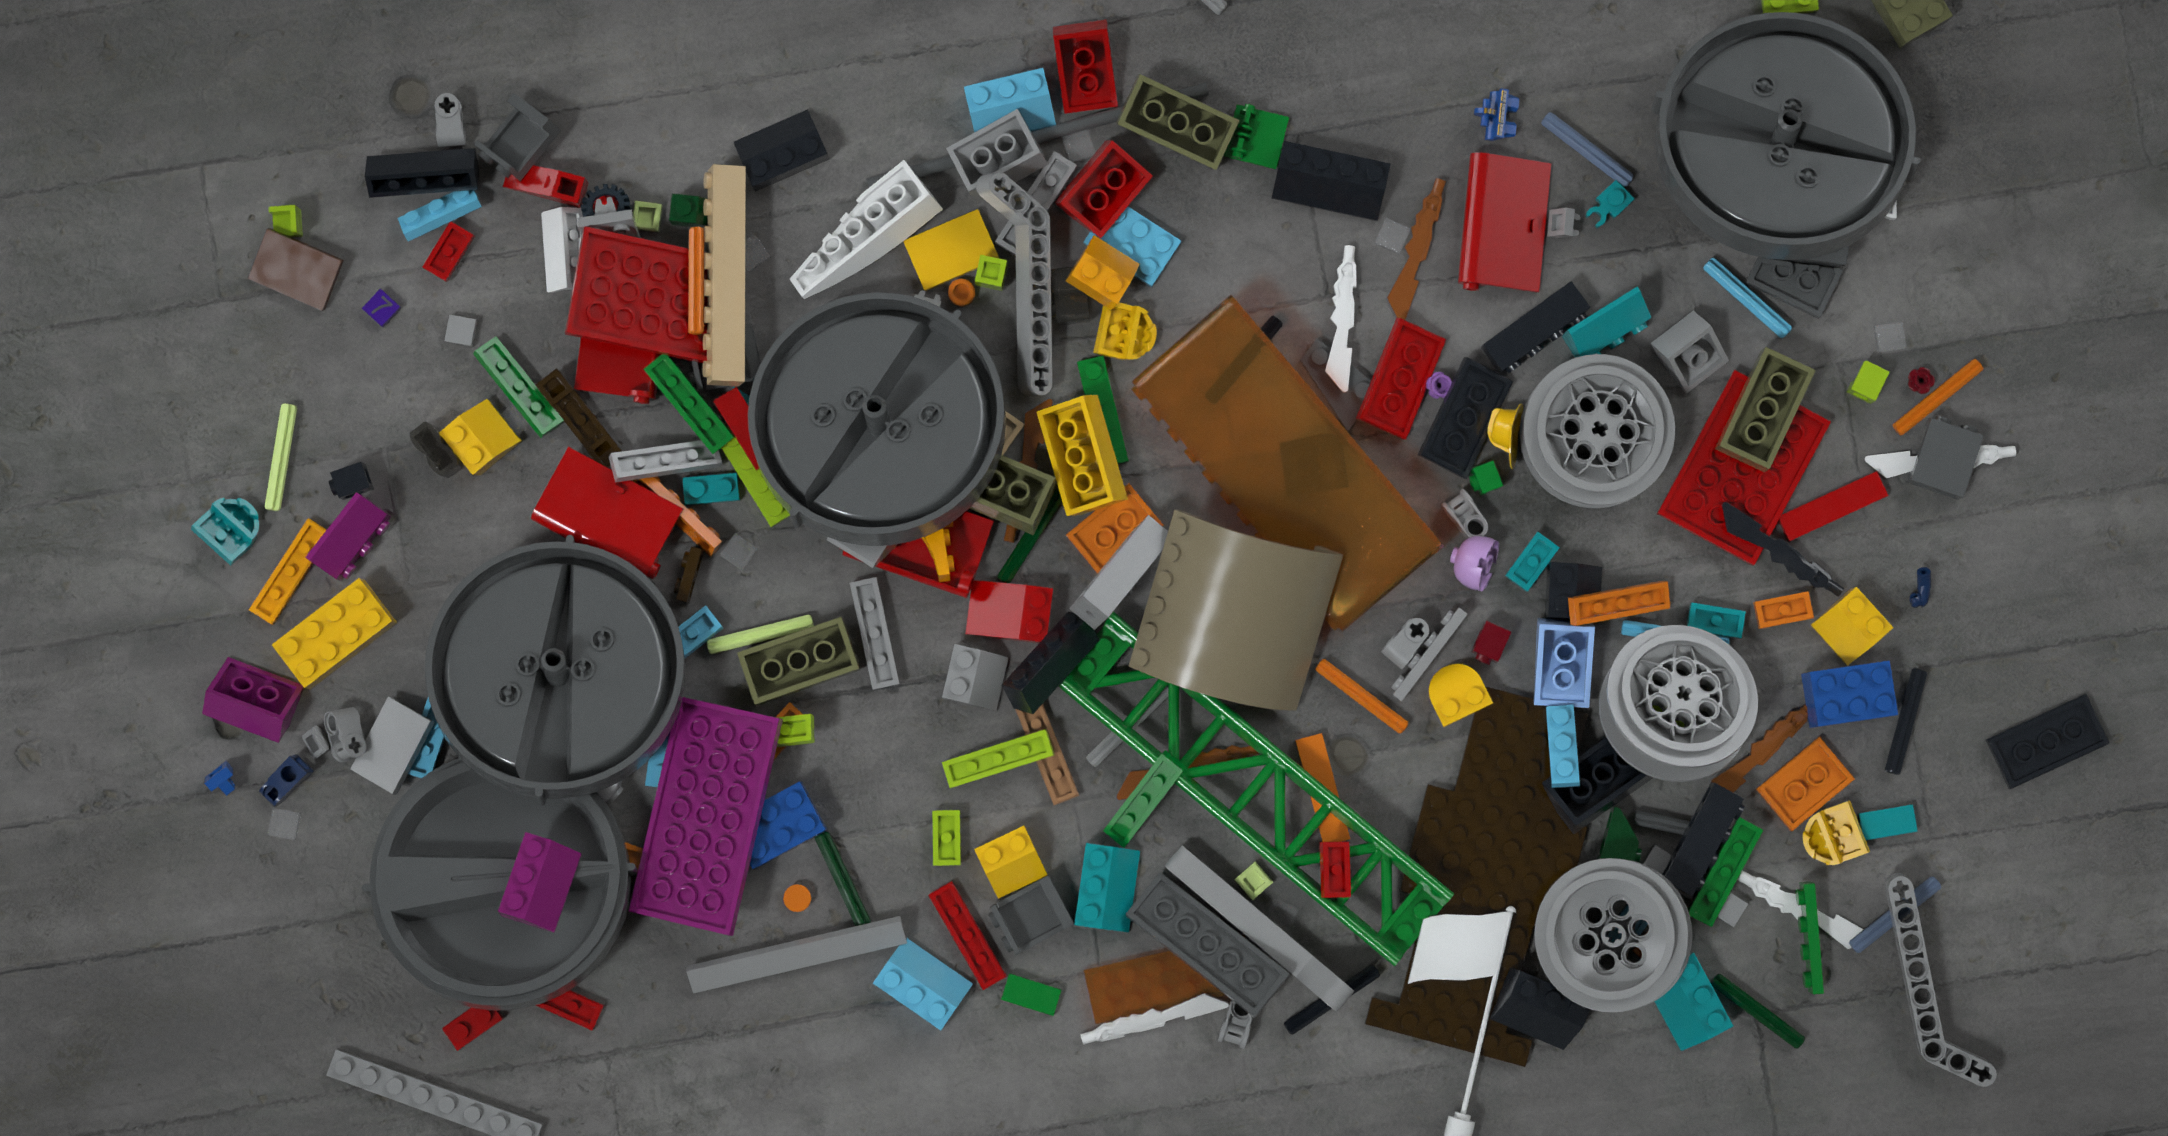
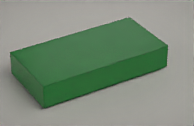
M1009 973L1001 1000L1054 1016L1062 989Z

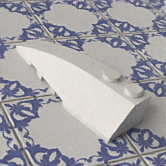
M905 160L900 162L856 200L858 204L849 214L846 212L839 220L841 224L832 235L828 233L822 240L821 248L816 253H811L790 278V281L803 299L841 282L875 262L943 210Z

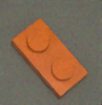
M1809 591L1753 602L1759 629L1814 618Z

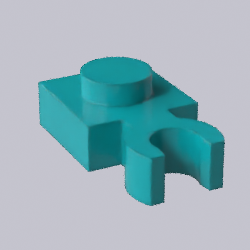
M1615 180L1595 199L1600 206L1590 208L1586 212L1585 217L1588 218L1593 213L1598 214L1600 221L1597 222L1595 227L1599 228L1605 223L1607 214L1615 219L1634 201V198Z

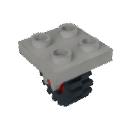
M603 184V189L600 190L599 186H595L594 193L590 190L586 193L588 198L583 197V205H581L583 217L577 218L581 237L583 228L586 226L640 238L629 197L622 188L618 190L617 185L612 184L611 189H609L608 184Z

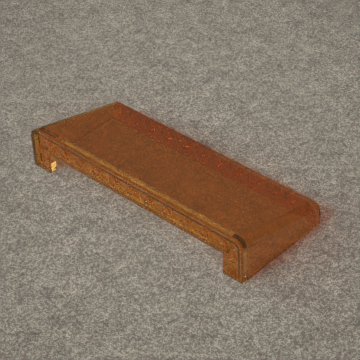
M1229 295L1132 380L1135 386L1131 390L1141 401L1145 398L1152 405L1149 409L1151 414L1158 422L1162 419L1165 420L1170 426L1166 431L1176 443L1181 440L1187 447L1184 453L1193 463L1199 461L1205 468L1201 472L1211 485L1216 481L1223 489L1219 492L1221 497L1228 505L1234 502L1240 509L1237 516L1246 526L1251 523L1258 532L1254 534L1255 537L1309 550H1314L1315 546H1322L1343 554L1326 611L1328 616L1324 618L1334 631L1338 628L1342 632L1444 547L1232 295Z

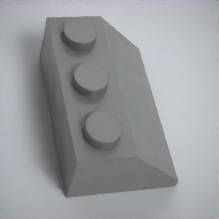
M1018 109L946 148L968 192L977 204L985 200L976 189V183L980 176L990 173H1004L1016 183L1048 165L1038 143Z

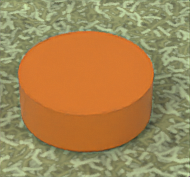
M966 279L954 280L948 288L949 299L956 306H968L975 298L973 284Z
M792 885L784 893V904L791 911H804L811 903V893L803 885Z

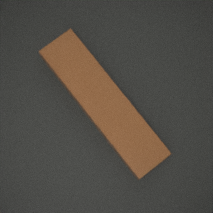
M1043 704L1034 714L1015 709L1025 735L1045 729L1048 731L1055 755L1036 762L1053 805L1079 796Z

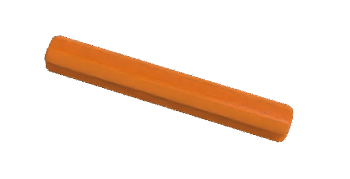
M691 227L689 230L688 332L689 334L699 335L704 331V228Z
M1977 359L1971 360L1893 424L1894 430L1900 436L1908 432L1982 372L1984 368Z
M1322 659L1316 666L1315 670L1397 733L1401 734L1408 726L1407 720L1329 661Z

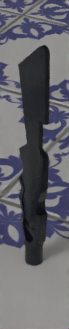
M1728 502L1722 503L1728 533L1770 551L1771 561L1784 564L1788 573H1794L1799 580L1809 581L1814 588H1825L1837 597L1841 595L1844 588L1834 582L1831 576L1814 561L1809 563L1800 552L1781 538L1774 540L1759 530L1762 527L1761 524Z

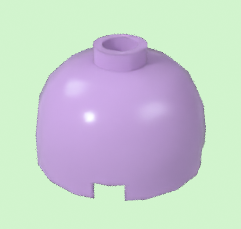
M1474 536L1464 540L1460 548L1455 547L1453 549L1450 562L1454 563L1455 576L1462 585L1472 590L1484 591L1492 576V573H1489L1492 562L1496 564L1499 542L1486 536Z

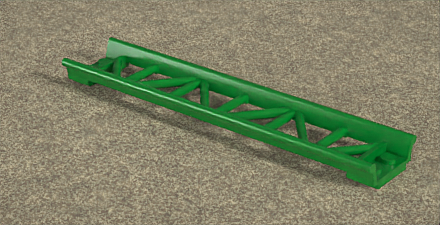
M1113 611L1104 626L1097 633L1100 641L1058 687L1153 765L1162 753L1137 733L1133 726L1168 685V752L1179 761V686L1158 679L1124 721L1091 694L1096 688L1155 678L1138 670L1107 675L1129 647L1134 649L1138 636V631ZM1180 687L1216 718L1180 760L1187 768L1175 784L1395 967L1405 952L1419 937L1423 919L1436 916L1453 897L1454 893L1219 698ZM1224 725L1261 754L1188 768ZM1265 765L1230 809L1193 779ZM1273 773L1275 847L1238 817ZM1285 775L1322 805L1287 848ZM1330 813L1367 842L1350 846V857L1371 854L1351 878V896L1381 861L1382 928L1378 932L1344 905L1350 897L1321 898V885L1300 868V866L1320 863V852L1295 856ZM1392 864L1417 884L1393 914Z

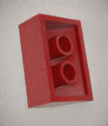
M1106 140L1054 203L1073 220L1101 239L1153 175L1113 140Z

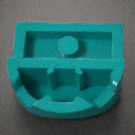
M220 498L213 502L211 508L191 526V530L231 566L254 544L259 531V516L256 509L244 499Z

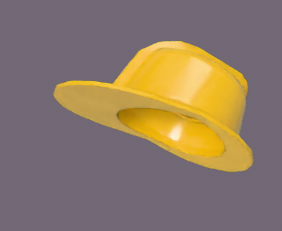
M1519 404L1516 410L1494 409L1488 424L1487 434L1489 440L1495 447L1509 453L1511 469H1514L1517 459L1518 434L1523 404Z

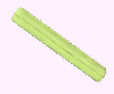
M282 404L280 408L265 500V509L280 511L297 413V406L292 404Z
M804 615L708 639L707 647L710 654H715L783 637L814 626L811 615Z

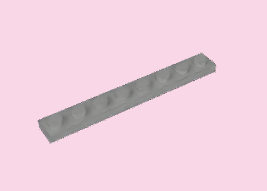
M339 1049L335 1050L326 1075L491 1136H540L544 1125L538 1121Z

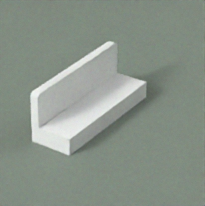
M559 207L544 211L541 214L547 292L551 293L573 289L581 243V234L577 218L583 217L581 208Z

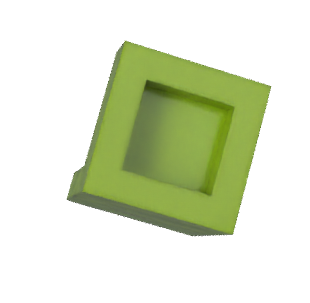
M296 205L268 207L269 213L273 216V230L289 237H303L300 208Z
M980 255L975 277L976 286L1003 291L1008 268L1007 260Z
M1864 361L1855 380L1850 383L1846 392L1872 404L1876 401L1889 375V371L1869 361Z

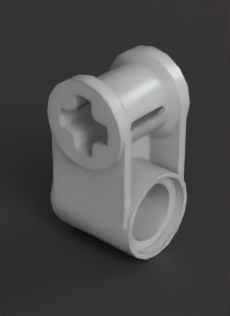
M450 93L441 94L435 101L438 147L466 145L462 105L454 95ZM447 101L455 105V107L450 108V113L442 109V107L447 105Z
M1461 489L1459 491L1460 494L1448 503L1443 502L1440 504L1445 514L1466 539L1486 535L1488 523L1464 489ZM1461 503H1464L1463 505H1461L1460 507H1458L1456 510H1454V509H1455L1457 506H1459ZM1471 522L1480 523L1482 533L1479 535L1471 534L1468 531V524Z
M1421 618L1409 619L1392 636L1380 652L1400 669H1403L1429 634L1428 624ZM1420 623L1422 625L1420 628L1422 635L1412 637L1410 635L1412 629L1409 628L1410 625H1418Z
M354 707L328 711L324 716V726L328 734L331 753L339 762H347L352 758H358L366 750L360 716Z
M1231 1000L1217 1042L1224 1040L1237 1044L1241 1049H1244L1253 1016L1248 1012L1246 1014H1238L1234 1010L1235 1002Z

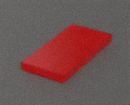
M1396 318L1356 419L1406 440L1426 392L1427 379L1432 377L1447 339L1402 318Z

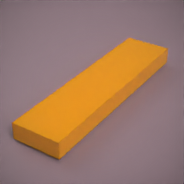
M310 518L306 520L249 611L274 625L313 564L305 557L327 529Z

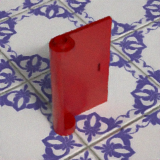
M1489 153L1470 154L1458 284L1463 285L1464 290L1479 291V286L1489 285L1539 292L1551 163Z
M581 338L574 390L633 397V402L650 404V400H656L657 385L645 372L644 368L661 354Z
M568 447L534 508L531 520L564 538L572 535L575 543L586 544L615 554L640 570L648 579H654L661 568V565L658 564V555L679 519L683 508L631 480L615 482L611 469Z
M966 511L953 521V527L943 528L949 530L951 545L946 546L947 556H953L955 569L954 572H950V581L939 582L934 560L922 538L897 544L896 548L875 567L967 598L994 521ZM843 550V556L860 561Z

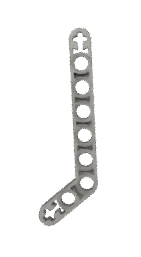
M984 174L980 176L976 183L977 192L1015 225L1018 388L1022 394L1027 396L1046 395L1052 388L1050 216L1042 205L1006 174ZM1012 197L1014 198V201H1015V206H1014V208H1013V206H1012V204H1011V199H1012ZM1031 215L1034 216V224L1031 222ZM1032 241H1033L1034 246H1035L1034 252L1032 251V248H1031V243H1032ZM1032 269L1035 271V278H1034V279H1033L1032 274H1031V273H1032ZM1033 296H1034L1035 301H1036V302H1035V306H1033V304H1032V298H1033ZM1033 324H1035L1036 326L1035 334L1033 333L1032 329ZM1034 351H1035V353H1036V360H1035V361H1034V359H1033V352H1034Z
M1183 845L1179 847L1164 865L1334 1011L1338 1012L1354 993L1351 987Z
M1901 873L1891 874L1885 881V891L1917 1049L1926 1061L1978 1086H1990L1994 1083L1997 1076L1994 1066L1985 1058L1944 1040L1914 887L1905 875ZM1897 881L1905 885L1901 888L1902 897L1906 900H1900L1899 893L1893 889V887L1897 886ZM1904 907L1910 908V917L1907 920H1899V910ZM1907 935H1916L1917 941L1914 946L1905 947L1903 945V940ZM1915 961L1921 962V971L1917 974H1910V964ZM1918 989H1927V997L1924 1000L1916 1001L1914 999V994ZM1923 1016H1932L1933 1022L1929 1027H1920V1020ZM1929 1043H1938V1050L1935 1054L1928 1055L1925 1053V1048ZM1955 1054L1963 1055L1962 1064L1956 1067L1951 1066V1058ZM1971 1064L1980 1070H1983L1985 1067L1988 1073L1986 1074V1076L1981 1074L1979 1077V1075L1973 1069L1970 1068Z

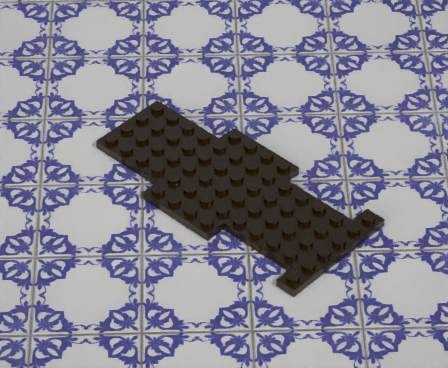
M1486 687L1493 704L1475 712L1473 715L1454 791L1427 784L1408 856L1454 893L1453 897L1437 915H1485L1505 912L1508 906L1515 907L1516 913L1513 912L1489 1014L1490 1018L1509 969L1513 968L1522 971L1533 926L1535 927L1537 914L1545 895L1562 875L1578 865L1587 827L1585 826L1573 834L1557 814L1542 785V782L1551 777L1546 706L1534 705V699ZM1574 710L1578 755L1588 713ZM1404 874L1399 891L1411 893L1417 884ZM1417 938L1414 941L1399 1003L1396 1004L1371 997L1365 1024L1475 1053L1493 976L1470 980L1428 979L1408 984L1418 942ZM1488 1018L1480 1055L1525 1067L1532 1040L1507 1034V1026Z

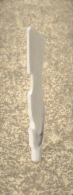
M1351 245L1344 246L1343 263L1337 269L1338 280L1333 286L1335 296L1332 300L1336 308L1330 319L1337 326L1325 369L1328 376L1344 393L1348 391L1352 348H1347L1348 330L1354 327L1355 302L1352 292L1353 288H1356L1355 246Z
M1981 445L1973 468L1982 463L1991 465L1998 459L2015 457L2016 448L2015 446ZM1910 451L1870 455L1866 456L1864 460L1885 478H1890L1913 471L1917 456H1910Z
M1743 870L1741 871L1737 880L1750 887L1755 896L1765 898L1769 906L1780 908L1781 913H1792L1797 920L1798 917L1802 916L1801 905L1798 906L1796 902V894L1784 892L1779 889L1780 885L1761 877L1752 876ZM1817 910L1818 926L1844 947L1850 949V940L1864 929L1837 914L1832 919Z
M1204 993L1162 1012L1152 1008L1142 1015L1131 1014L1129 1017H1119L1113 1022L1103 1023L1093 1031L1080 1035L1083 1045L1095 1041L1103 1042L1125 1037V1034L1162 1027L1166 1021L1182 1016L1187 1020L1225 1009L1229 1004L1227 1001Z

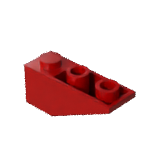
M533 165L521 181L513 175L509 178L505 177L503 187L581 208V205H583L582 199L585 197L589 182L582 176Z

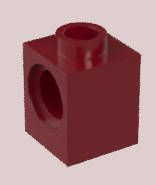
M1485 621L1471 650L1472 653L1476 654L1475 659L1487 665H1490L1491 662H1499L1511 631Z

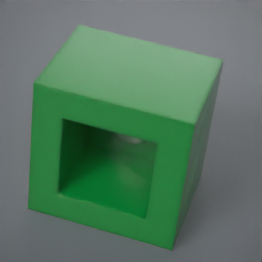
M1494 461L1477 466L1471 470L1472 475L1469 476L1471 487L1474 492L1479 491L1480 496L1503 487Z

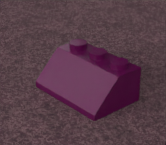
M356 492L305 558L336 580L348 579L356 570L357 566L354 564L360 556L364 558L374 545L371 542L377 535L382 536L389 528L391 523L388 521L392 516L366 496Z
M227 657L205 692L202 714L279 743L290 726L304 687L302 684Z
M525 832L498 909L499 914L502 917L555 933L582 854L553 840Z

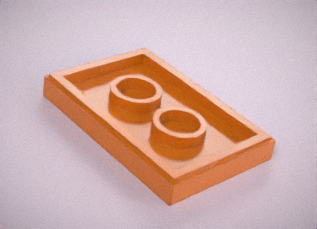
M1129 483L1125 486L1128 500L1095 510L1066 534L1067 538L1097 574L1134 528L1148 515L1162 527L1164 526Z
M1817 737L1758 786L1756 791L1786 827L1793 831L1855 780V778L1821 737Z

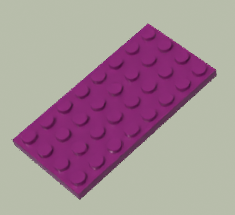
M683 697L678 716L670 731L629 912L724 935H734L783 719Z

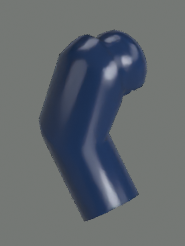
M1921 567L1917 570V593H1911L1909 596V601L1913 608L1919 606L1923 608L1928 604L1931 589V571L1927 567Z

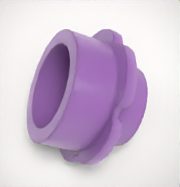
M1435 372L1432 374V377L1427 379L1426 388L1429 389L1431 397L1435 399L1439 397L1445 398L1452 381L1443 372ZM1437 383L1441 384L1440 388L1437 387Z

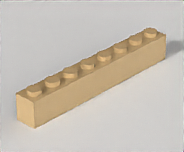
M713 164L708 172L704 174V189H708V199L704 200L703 206L704 215L708 216V226L704 227V242L708 243L707 253H704V269H707V280H704V296H707V307H704V323H707V334L703 336V350H707V361L703 362V377H707V385L740 386L745 382L746 166Z

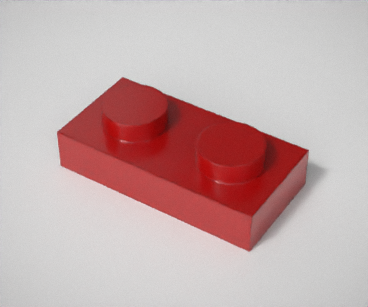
M452 221L449 222L422 268L448 282L475 236Z
M1320 842L1321 898L1351 897L1349 842Z
M471 1007L444 1026L442 1030L455 1049L459 1051L504 1018L498 1010Z

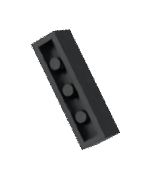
M468 148L367 156L365 181L369 198L478 190L479 164L476 149Z
M1571 281L1484 343L1481 349L1499 374L1505 370L1511 373L1522 365L1519 361L1527 354L1532 358L1543 350L1544 347L1541 344L1550 338L1554 342L1565 333L1564 327L1571 322L1575 326L1586 319L1588 316L1585 312L1591 307Z
M1068 611L1002 684L1014 709L1034 714L1100 641L1095 630L1075 613Z
M1711 782L1662 873L1675 888L1690 896H1693L1694 892H1700L1706 880L1703 878L1707 868L1711 869L1718 859L1719 854L1716 851L1720 843L1724 845L1727 842L1732 831L1729 827L1733 819L1738 820L1745 806L1742 805L1744 798L1716 783Z

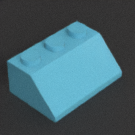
M1043 68L964 86L974 133L1016 109L1021 113L1031 132L1056 125Z
M908 938L907 944L898 946L873 982L874 985L939 1030L943 1029L973 985L969 980Z

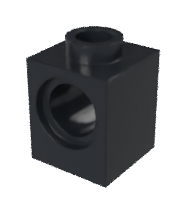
M363 462L330 472L332 480H329L330 489L334 496L338 495V498L342 500L352 498L356 492L363 494L375 490L367 466Z

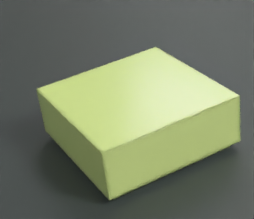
M634 202L633 216L638 230L659 232L662 204Z
M1256 862L1234 879L1252 900L1273 883Z

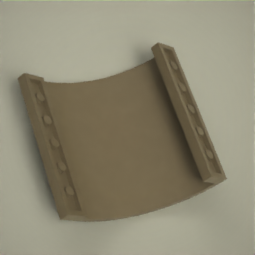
M1175 509L1129 667L1176 686L1215 698L1267 709L1297 710L1343 554L1322 546H1315L1314 550L1261 539L1208 522L1183 510Z

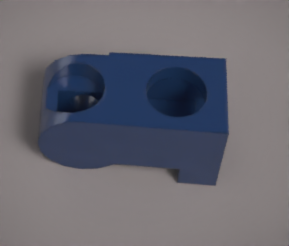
M297 754L291 755L268 778V781L261 787L259 792L276 807L307 779L314 770Z

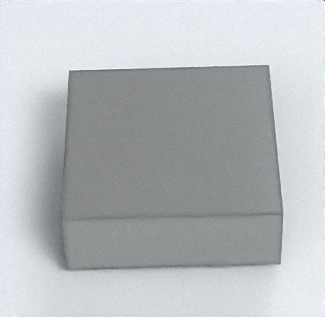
M449 315L444 341L473 347L477 320Z

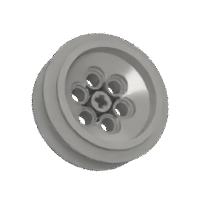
M1606 354L1585 355L1557 366L1532 391L1521 416L1519 430L1520 447L1532 476L1547 492L1557 499L1583 508L1612 507L1636 497L1650 487L1661 475L1670 459L1674 446V415L1663 388L1645 369L1634 362L1617 356ZM1582 399L1591 400L1594 406L1592 412L1582 411L1580 408V401ZM1608 402H1617L1621 407L1620 414H1611L1607 409ZM1572 421L1578 426L1577 434L1570 435L1564 430L1565 422ZM1594 424L1598 427H1604L1605 431L1601 433L1603 437L1599 434H1593ZM1621 426L1631 428L1633 433L1631 439L1626 440L1620 436L1619 429ZM1578 446H1585L1589 449L1590 456L1588 459L1582 460L1578 458L1576 454ZM1612 448L1617 453L1615 462H1608L1604 458L1605 449Z
M1685 625L1656 627L1630 640L1615 658L1612 667L1604 678L1599 694L1600 721L1604 733L1614 750L1628 764L1640 772L1653 778L1670 782L1700 780L1726 767L1737 755L1741 746L1750 735L1758 712L1756 684L1749 667L1738 652L1716 635ZM1676 670L1684 671L1687 676H1681ZM1652 680L1660 681L1663 686L1655 685ZM1700 685L1707 686L1710 691L1702 690ZM1652 705L1660 707L1662 712L1655 711ZM1699 710L1706 711L1710 717L1703 716ZM1676 721H1682L1686 727L1678 726Z
M1614 858L1598 859L1572 868L1562 875L1549 889L1540 905L1536 918L1535 946L1537 956L1546 976L1565 997L1591 1010L1624 1012L1646 1006L1658 1000L1676 984L1683 974L1690 957L1692 924L1682 896L1674 885L1661 873L1636 861ZM1620 900L1626 901L1629 906V911L1625 916H1620L1615 911V905ZM1593 907H1597L1602 912V919L1598 923L1591 922L1588 916L1589 911ZM1639 920H1644L1649 925L1648 933L1644 936L1638 935L1635 931V924ZM1617 927L1619 928L1618 933H1622V937L1612 942V937H1609L1608 934L1609 931H1614ZM1586 934L1592 935L1595 939V946L1591 950H1587L1582 946V938ZM1632 947H1637L1642 952V958L1637 963L1630 961L1628 958V951ZM1605 954H1610L1615 959V965L1610 970L1605 969L1601 964V959Z

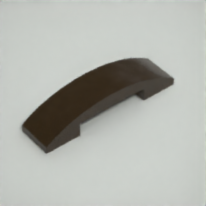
M556 368L535 384V386L563 418L564 422L586 448L594 461L608 468L611 465L609 460L610 454L622 452V450Z

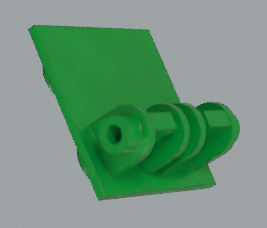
M1237 104L1233 118L1238 119L1239 122L1223 157L1276 170L1289 117L1255 109V106L1251 104H1245V106Z

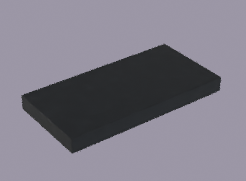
M1464 357L1419 450L1418 456L1463 479H1467L1488 436V424L1492 411L1496 408H1501L1513 381L1468 357Z
M2083 694L1985 739L2008 789H2013L2110 744L2087 694Z

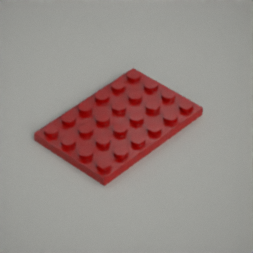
M585 226L582 231L565 335L664 354L700 363L707 361V350H703V336L707 334V323H704L702 334L693 335L688 332L689 249ZM704 269V280H707V269ZM704 296V307H707V296Z
M1734 370L1656 514L1754 566L1763 548L1727 532L1722 503L1728 502L1761 524L1762 527L1759 530L1770 537L1831 421L1799 405L1770 469L1766 472H1762L1716 450L1715 447L1748 379L1746 375Z

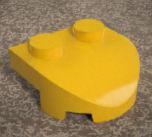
M1120 302L1112 310L1103 305L1093 353L1118 360L1138 359L1146 352H1149L1156 341L1157 330L1156 325L1152 323L1148 315V311L1140 306H1131Z
M1451 664L1437 671L1430 681V701L1443 727L1493 704L1481 677L1473 668L1467 665Z
M1850 800L1821 810L1813 815L1803 832V844L1808 854L1813 859L1826 863V865H1837L1870 852Z

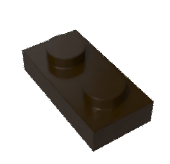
M691 546L690 552L685 551L681 563V567L685 568L683 577L677 578L674 587V593L677 594L676 599L678 601L690 603L704 554L702 549Z

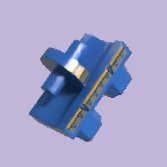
M1501 88L1499 91H1491L1489 99H1483L1482 108L1474 109V115L1481 117L1480 126L1486 127L1485 140L1495 141L1502 138L1515 137L1516 123L1506 121V113L1517 112L1519 98L1510 95L1508 89Z

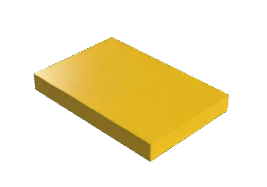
M978 209L903 241L924 291L977 270L980 255L999 258Z

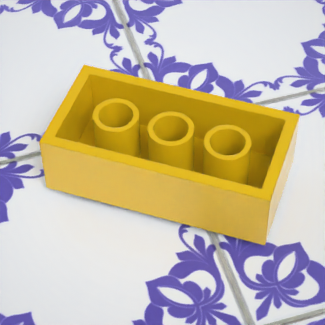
M1083 395L1037 411L1067 517L1083 515L1128 500L1098 395Z
M358 578L274 642L272 646L305 689L311 690L396 625L397 621L364 579Z

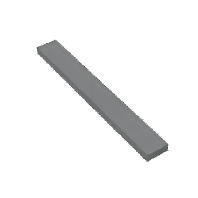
M898 916L686 966V973L693 993H698L907 944V937L901 917Z

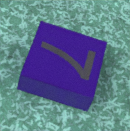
M379 289L362 309L381 327H384L401 307L382 289Z

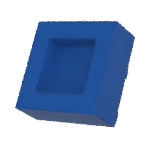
M226 760L205 777L204 784L211 792L219 787L227 796L236 789V785L230 778L233 775L232 766Z

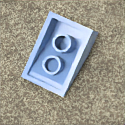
M1537 619L1534 705H1574V707L1589 708L1595 633L1593 623L1574 626L1570 625V620Z

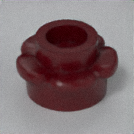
M1925 367L1913 369L1908 375V386L1913 392L1925 394L1930 391V387L1934 386L1935 378L1930 374V370ZM1919 378H1923V383L1919 382Z

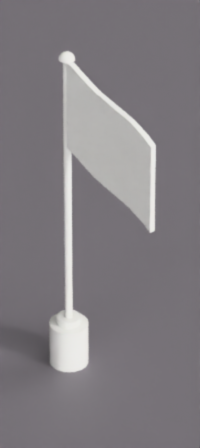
M1508 906L1505 912L1485 915L1443 914L1430 916L1422 921L1408 984L1428 979L1470 980L1493 976L1461 1112H1455L1454 1116H1448L1444 1136H1472L1475 1122L1470 1121L1471 1115L1466 1114L1513 912L1516 913V909L1513 906Z

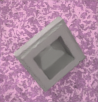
M317 725L302 735V739L314 760L329 750L328 734Z

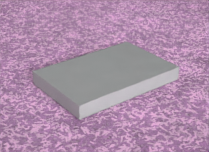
M388 696L365 740V753L355 759L351 770L391 794L397 795L435 722Z

